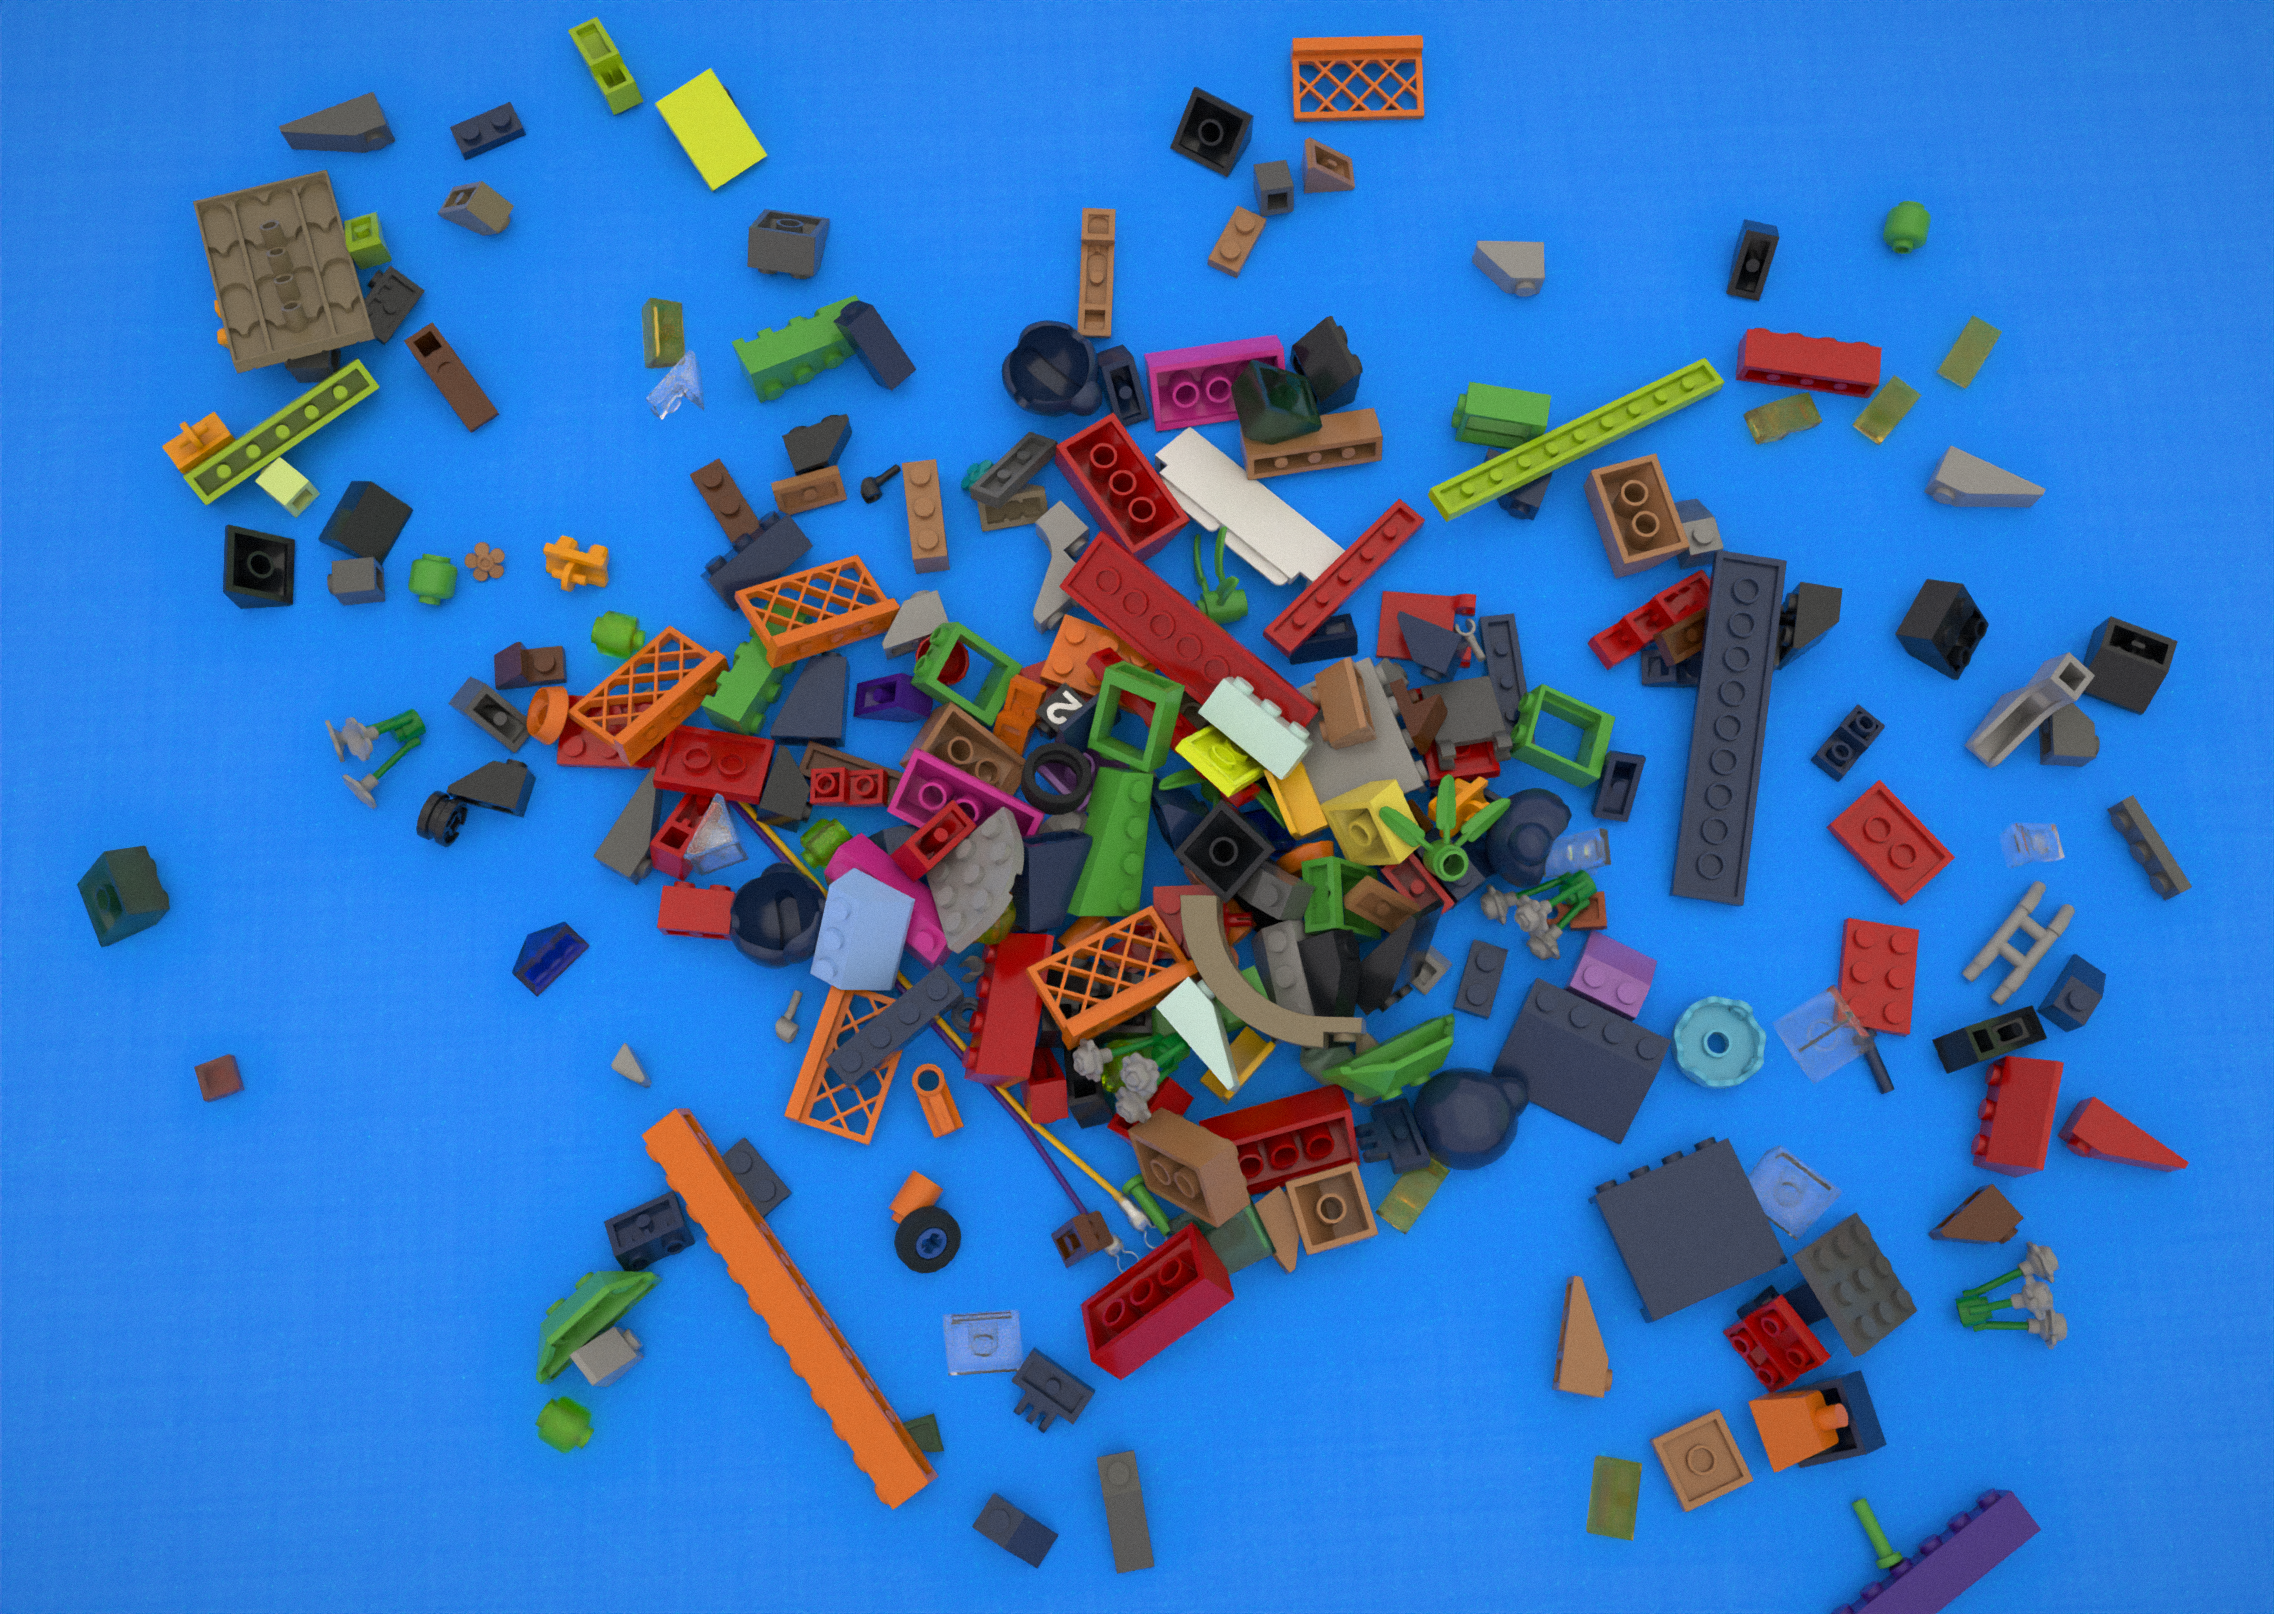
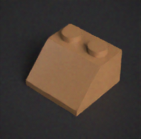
M1344 658L1315 674L1316 686L1311 687V692L1315 705L1322 707L1324 720L1319 721V726L1324 742L1330 741L1332 747L1337 750L1376 740L1377 737L1362 674L1352 658Z
M1356 1162L1284 1183L1306 1256L1368 1240L1379 1234Z

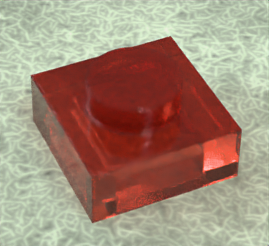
M228 1054L194 1067L205 1102L210 1103L245 1090L234 1055Z

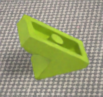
M377 212L344 221L346 247L359 269H367L392 261L391 254L383 237L382 224Z

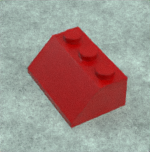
M2005 1056L1993 1061L1989 1065L1985 1075V1083L1989 1085L1987 1095L1982 1100L1978 1110V1118L1981 1119L1980 1130L1974 1136L1971 1145V1153L1974 1155L1973 1166L2015 1178L2043 1171L2064 1066L2063 1062Z

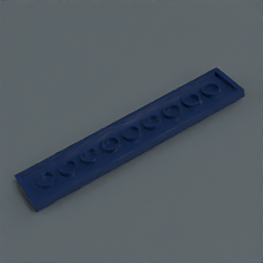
M1717 550L1714 553L1669 896L1738 907L1744 904L1786 560Z

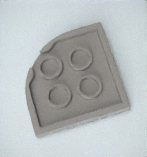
M1004 806L986 819L981 826L962 840L926 873L948 948L957 954L961 953L999 919L1013 898V895L1009 894L1014 885L1016 873L1018 875L1022 874L1024 864L1022 837L1013 812Z

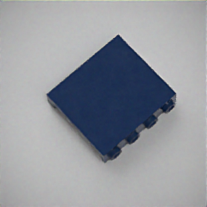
M1714 1136L1694 1145L1696 1152L1685 1157L1681 1150L1661 1159L1664 1166L1652 1171L1648 1165L1629 1172L1630 1180L1620 1185L1617 1184L1615 1179L1595 1187L1597 1194L1588 1199L1590 1204H1596L1644 1308L1640 1309V1313L1645 1323L1656 1321L1788 1263L1728 1138L1720 1142H1716Z

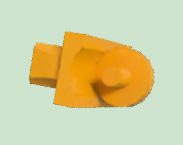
M212 412L191 427L186 421L179 424L183 432L164 444L162 448L172 459L178 470L185 474L234 441L235 438L219 416Z
M563 535L555 545L545 544L543 554L546 556V572L551 573L553 578L561 580L562 590L571 592L576 584L586 586L587 583L603 588L606 587L609 581L607 570L609 553L607 547L594 544L587 553L580 552L578 542L574 538Z
M1479 776L1471 784L1460 778L1454 781L1456 826L1450 830V839L1460 831L1462 825L1490 804L1486 802L1483 793L1484 788L1488 786V780ZM1437 796L1428 804V818L1436 822ZM1440 830V831H1439V836L1442 837V838H1443V830Z

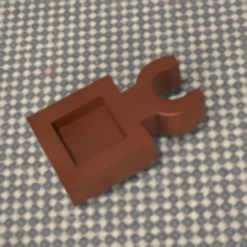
M1604 891L1597 892L1588 898L1590 905L1582 909L1570 921L1571 932L1607 929ZM1559 903L1552 909L1557 910L1558 915L1554 919L1546 920L1548 927L1552 924L1556 925L1575 904Z

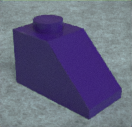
M904 673L894 674L857 683L853 716L862 719L905 723L928 719L931 716L933 698L910 684L913 676Z

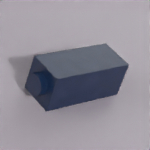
M860 300L851 302L841 310V315L833 321L877 385L892 391L916 370L873 305Z

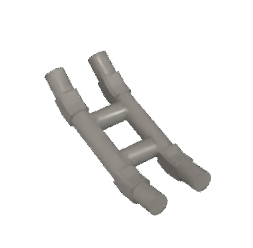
M2040 881L2033 882L2009 917L1961 973L1973 982L1993 962L1998 954L2010 962L2015 968L1990 996L2001 1006L2025 982L2030 972L2057 938L2066 930L2071 918L2075 914L2073 906L2064 904L2045 929L2028 915L2036 908L2046 891L2045 884ZM2019 927L2036 940L2025 956L2008 943V940Z

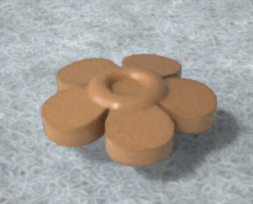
M479 542L474 547L475 553H468L465 556V565L469 568H475L473 577L478 581H485L488 578V572L495 579L500 578L504 573V567L498 564L505 559V553L500 548H494L489 553L490 546L488 543Z

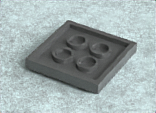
M1857 1212L1844 1218L1792 1255L1801 1273L1854 1358L1866 1353L1918 1311L1913 1304L1911 1295L1903 1288L1893 1272L1889 1260L1882 1254L1872 1238L1869 1228L1862 1222Z

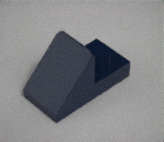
M1612 750L1605 755L1600 780L1591 808L1593 817L1628 822L1646 760L1644 755Z

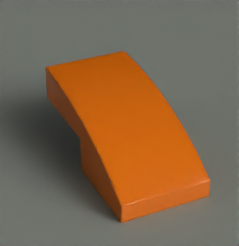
M1016 674L1010 681L1004 708L997 714L993 735L1022 757L1037 724L1035 711L1044 703L1048 687Z

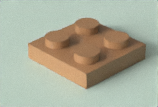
M1714 1409L1649 1440L1683 1512L1693 1510L1754 1481L1720 1409Z

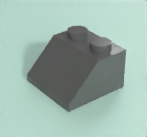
M764 209L749 227L747 267L758 268V272L764 274L785 272L790 273L791 277L797 279L813 277L821 267L830 218Z

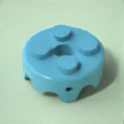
M1718 996L1707 997L1685 1009L1673 1027L1671 1049L1675 1062L1682 1073L1691 1081L1703 1087L1726 1089L1736 1086L1753 1076L1764 1063L1766 1033L1756 1022L1752 1007L1742 1000H1732ZM1716 1034L1724 1039L1725 1050L1723 1053H1714L1709 1049L1707 1040L1710 1035Z

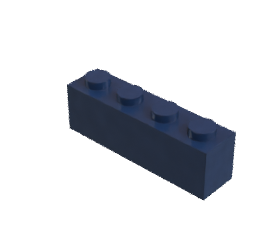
M939 964L825 1060L848 1089L853 1092L964 999V992Z

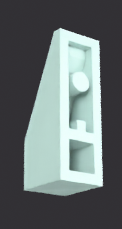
M1187 977L1156 1008L1229 1091L1236 1092L1240 1088V1083L1220 1007L1213 1000L1216 996L1203 979L1197 982L1195 979Z

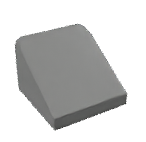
M1430 944L1420 976L1411 984L1426 995L1449 970L1452 963Z
M624 1043L611 1064L612 1069L645 1088L650 1087L652 1082L632 1047Z

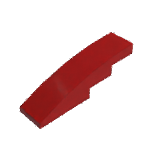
M1702 569L1655 595L1645 605L1623 616L1618 623L1593 636L1587 644L1608 671L1654 643L1655 640L1652 635L1706 606L1708 603L1710 579Z

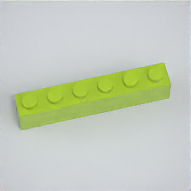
M355 358L186 472L183 478L202 502L208 505L380 387L361 361Z

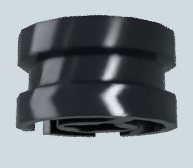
M435 791L424 803L419 814L416 827L417 835L427 840L434 838L435 842L441 846H450L459 836V833L456 832L459 825L465 824L468 809L463 807V805L466 806L467 803L459 798L450 799L448 794Z

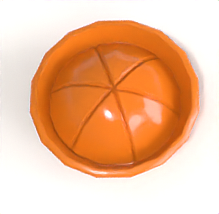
M563 686L541 687L536 691L528 708L527 731L533 738L544 745H551L558 739L567 720L569 696Z
M1325 840L1299 845L1291 852L1277 859L1276 863L1284 871L1297 878H1301V862L1334 856V842Z

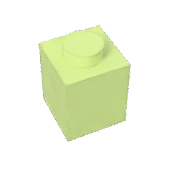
M280 456L273 463L266 465L262 469L260 476L255 480L267 495L295 518L320 494L308 479Z

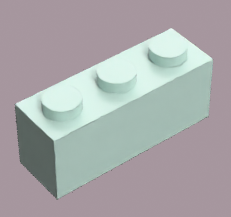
M1232 676L1223 678L1198 713L1280 780L1289 777L1315 744L1308 738L1310 733L1299 723L1293 721L1290 724L1281 717L1282 710L1268 699L1260 700L1252 693L1254 687L1245 679L1239 676L1235 679Z

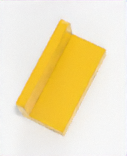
M1300 761L1290 776L1283 780H1280L1268 769L1263 770L1288 831L1293 838L1298 841L1330 827L1302 761Z
M1246 1026L1230 1044L1240 1088L1236 1092L1229 1091L1210 1069L1202 1076L1199 1082L1227 1105L1273 1053L1276 1045L1272 1041L1267 1043L1251 1028Z

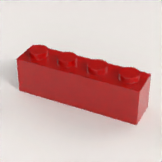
M1766 328L1747 329L1739 342L1736 380L1869 399L1879 385L1882 347L1871 346L1866 342H1839L1831 337L1819 339L1804 337L1802 334L1795 332L1787 334L1770 332Z

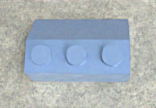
M856 868L851 869L829 885L810 974L840 990L893 989L915 899Z

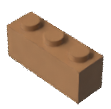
M936 459L902 463L916 574L950 570Z

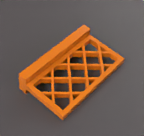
M1423 35L1293 38L1290 49V64H1292L1294 122L1423 119ZM1400 63H1414L1415 74L1407 82L1394 71ZM1336 64H1344L1352 71L1351 75L1343 83L1329 72ZM1368 64H1377L1385 71L1375 83L1362 72ZM1299 65H1312L1320 74L1309 84L1299 75ZM1356 76L1369 87L1359 99L1346 88ZM1388 76L1392 77L1401 86L1392 98L1379 87ZM1323 77L1328 79L1337 88L1327 99L1314 89ZM1414 81H1415V89L1411 86V84H1412ZM1300 85L1304 88V90L1301 93ZM1373 91L1386 102L1380 110H1370L1363 103ZM1407 91L1416 99V109L1404 110L1395 101ZM1341 92L1354 103L1347 111H1338L1331 104ZM1308 93L1322 104L1315 112H1301L1300 101Z
M858 554L736 591L734 597L768 650L766 659L772 669L887 632L900 610V606L894 598H886ZM854 568L860 577L859 582L839 576L840 572ZM821 579L830 582L831 586L829 591H825L809 585L810 581ZM835 585L855 591L852 600L834 594ZM790 588L801 592L798 601L779 595L780 590ZM861 593L873 597L876 603L868 606L857 602L856 599L858 594ZM805 594L824 600L822 609L802 603ZM758 597L769 601L770 604L766 611L752 606L749 600ZM828 603L845 607L848 611L840 615L826 611ZM774 604L793 609L794 612L791 619L772 613ZM798 612L818 618L817 622L809 625L795 621ZM771 622L786 627L787 630L784 633L771 636L766 628V624Z
M669 625L569 709L568 715L573 721L617 751L621 761L631 767L701 706L706 695L713 696L717 692V678L723 670L730 672L726 656L717 650L710 653ZM671 639L680 644V651L661 653V648ZM699 658L703 660L697 667L685 669V660ZM679 661V670L660 672L661 662ZM655 663L654 672L636 674V669L642 664ZM679 680L670 690L660 691V681ZM654 682L653 692L635 693V684ZM629 685V694L610 696V691L616 686ZM653 701V704L644 712L634 713V703ZM628 704V714L609 715V707L611 705ZM603 706V716L587 718L583 715L591 707ZM627 723V726L615 737L608 733L609 725Z
M1152 905L1026 968L1025 972L1063 1033L1062 1040L1068 1050L1079 1046L1080 1039L1090 1040L1159 1004L1187 977L1196 980L1199 974L1193 960L1187 961ZM1148 919L1156 930L1154 940L1134 935L1135 925ZM1130 928L1129 933L1123 932L1124 930ZM1110 937L1125 940L1126 945L1123 956L1103 951L1104 940ZM1130 942L1151 948L1148 963L1127 957ZM1099 943L1098 949L1093 948V946ZM1155 949L1170 953L1176 964L1168 968L1152 964ZM1079 953L1094 956L1095 960L1092 971L1070 966L1072 957ZM1099 958L1120 963L1117 979L1095 973ZM1067 960V964H1066V965H1065V964H1061V962ZM1124 965L1145 970L1143 981L1137 984L1122 981L1121 976ZM1047 969L1063 972L1064 975L1060 988L1044 984L1039 973ZM1149 972L1155 973L1153 976L1148 978ZM1068 974L1089 980L1085 995L1064 989ZM1093 981L1113 986L1112 997L1106 1000L1090 997L1089 994ZM1118 988L1124 989L1122 992L1117 994ZM1051 994L1057 996L1056 1002H1055V1000H1054V998L1052 997ZM1061 997L1083 1003L1081 1012L1066 1019L1059 1008ZM1087 1004L1092 1005L1091 1008L1085 1010Z
M831 985L784 1114L788 1120L870 1146L903 1050L874 1073L882 1085L879 1095L864 1101L857 1087L855 1092L861 1104L842 1113L833 1094L848 1087L843 1083L830 1090L824 1077L827 1069L831 1067L825 1059L834 1050L839 1048L837 1041L840 1034L853 1028L856 1033L859 1032V1025L877 1017L894 1003L896 999L869 990H840ZM854 995L869 999L874 1012L855 1021L849 1010ZM875 1002H878V1003H881V1004H884V1005H887V1006L878 1009L877 1006H876V1004H875ZM848 1015L851 1023L843 1027ZM888 1068L883 1080L880 1071ZM823 1084L826 1092L818 1096ZM829 1097L837 1115L824 1122L810 1118L815 1103ZM875 1103V1106H874V1109H873V1112H872V1115H871V1113H870V1111H869V1109H868L867 1106H869V1105ZM864 1108L869 1123L865 1134L861 1135L850 1131L844 1118ZM840 1120L843 1128L831 1124Z

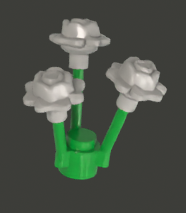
M1581 869L1573 875L1570 872H1566L1556 879L1539 884L1538 887L1525 889L1517 893L1511 891L1503 894L1500 890H1495L1493 885L1488 884L1486 885L1487 893L1482 895L1480 902L1481 909L1484 915L1487 916V919H1496L1502 925L1506 924V915L1509 907L1516 905L1517 909L1514 919L1520 925L1521 930L1528 932L1530 939L1527 941L1526 946L1530 948L1531 953L1543 961L1550 957L1559 960L1561 957L1556 940L1563 934L1561 930L1582 909L1590 905L1588 898L1597 893V888L1589 874ZM1560 886L1558 888L1560 894L1548 901L1542 900L1538 902L1529 898V896ZM1562 901H1565L1568 905L1575 904L1556 925L1552 924L1548 927L1546 922L1547 915L1552 912L1554 906Z
M1172 1032L1165 1037L1161 1033H1157L1149 1039L1111 1050L1108 1047L1099 1049L1095 1046L1092 1039L1086 1040L1082 1038L1080 1039V1046L1072 1055L1074 1069L1081 1076H1086L1088 1080L1093 1079L1095 1082L1101 1080V1074L1103 1073V1064L1111 1062L1113 1057L1152 1046L1151 1057L1153 1060L1143 1058L1138 1052L1133 1053L1131 1057L1126 1056L1122 1059L1123 1069L1120 1072V1076L1126 1088L1121 1086L1118 1089L1119 1091L1115 1093L1118 1099L1115 1104L1117 1113L1124 1117L1128 1123L1140 1121L1145 1124L1152 1117L1147 1105V1101L1153 1096L1152 1093L1157 1091V1086L1169 1074L1179 1069L1178 1063L1190 1055L1188 1043L1178 1032ZM1158 1067L1164 1068L1160 1073L1158 1072Z
M2028 1241L2026 1242L2028 1248L2026 1261L2017 1264V1269L1979 1287L1962 1291L1964 1297L1956 1298L1955 1302L1963 1328L1973 1327L1974 1332L1987 1329L2027 1330L2028 1334H2039L2045 1341L2048 1349L2053 1350L2057 1342L2064 1340L2067 1336V1321L2063 1313H2057L2053 1309V1295L2048 1284L2035 1281L2032 1274L2050 1283L2055 1282L2053 1273L2059 1269L2058 1260L2049 1246H2037ZM2020 1276H2023L2026 1280L2022 1292L2011 1294L2009 1299L1989 1303L1986 1296L1979 1297ZM2014 1307L2015 1310L2027 1308L2037 1318H2027L2026 1322L1986 1321L1993 1318L1991 1311Z

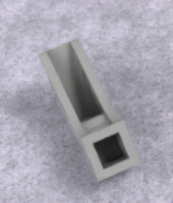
M1061 500L1035 521L1036 535L1045 543L1052 557L1033 610L1034 627L1041 635L1048 629L1053 631L1058 628L1065 614L1074 606L1076 608L1081 607L1077 601L1059 586L1076 564L1070 557L1073 556L1075 558L1087 548L1089 528Z
M2070 652L2044 661L2025 687L2003 694L1964 746L1989 768L1997 766L2046 718L2060 708L2076 702L2095 675Z

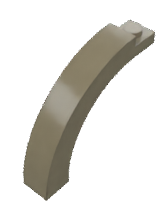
M1180 895L1183 931L1195 966L1206 985L1234 1015L1248 1025L1273 1038L1306 1048L1328 1050L1329 1035H1333V1041L1356 1042V1036H1366V1020L1363 1018L1321 1017L1296 1013L1272 1003L1261 995L1242 974L1232 956L1224 928L1223 900L1218 896Z

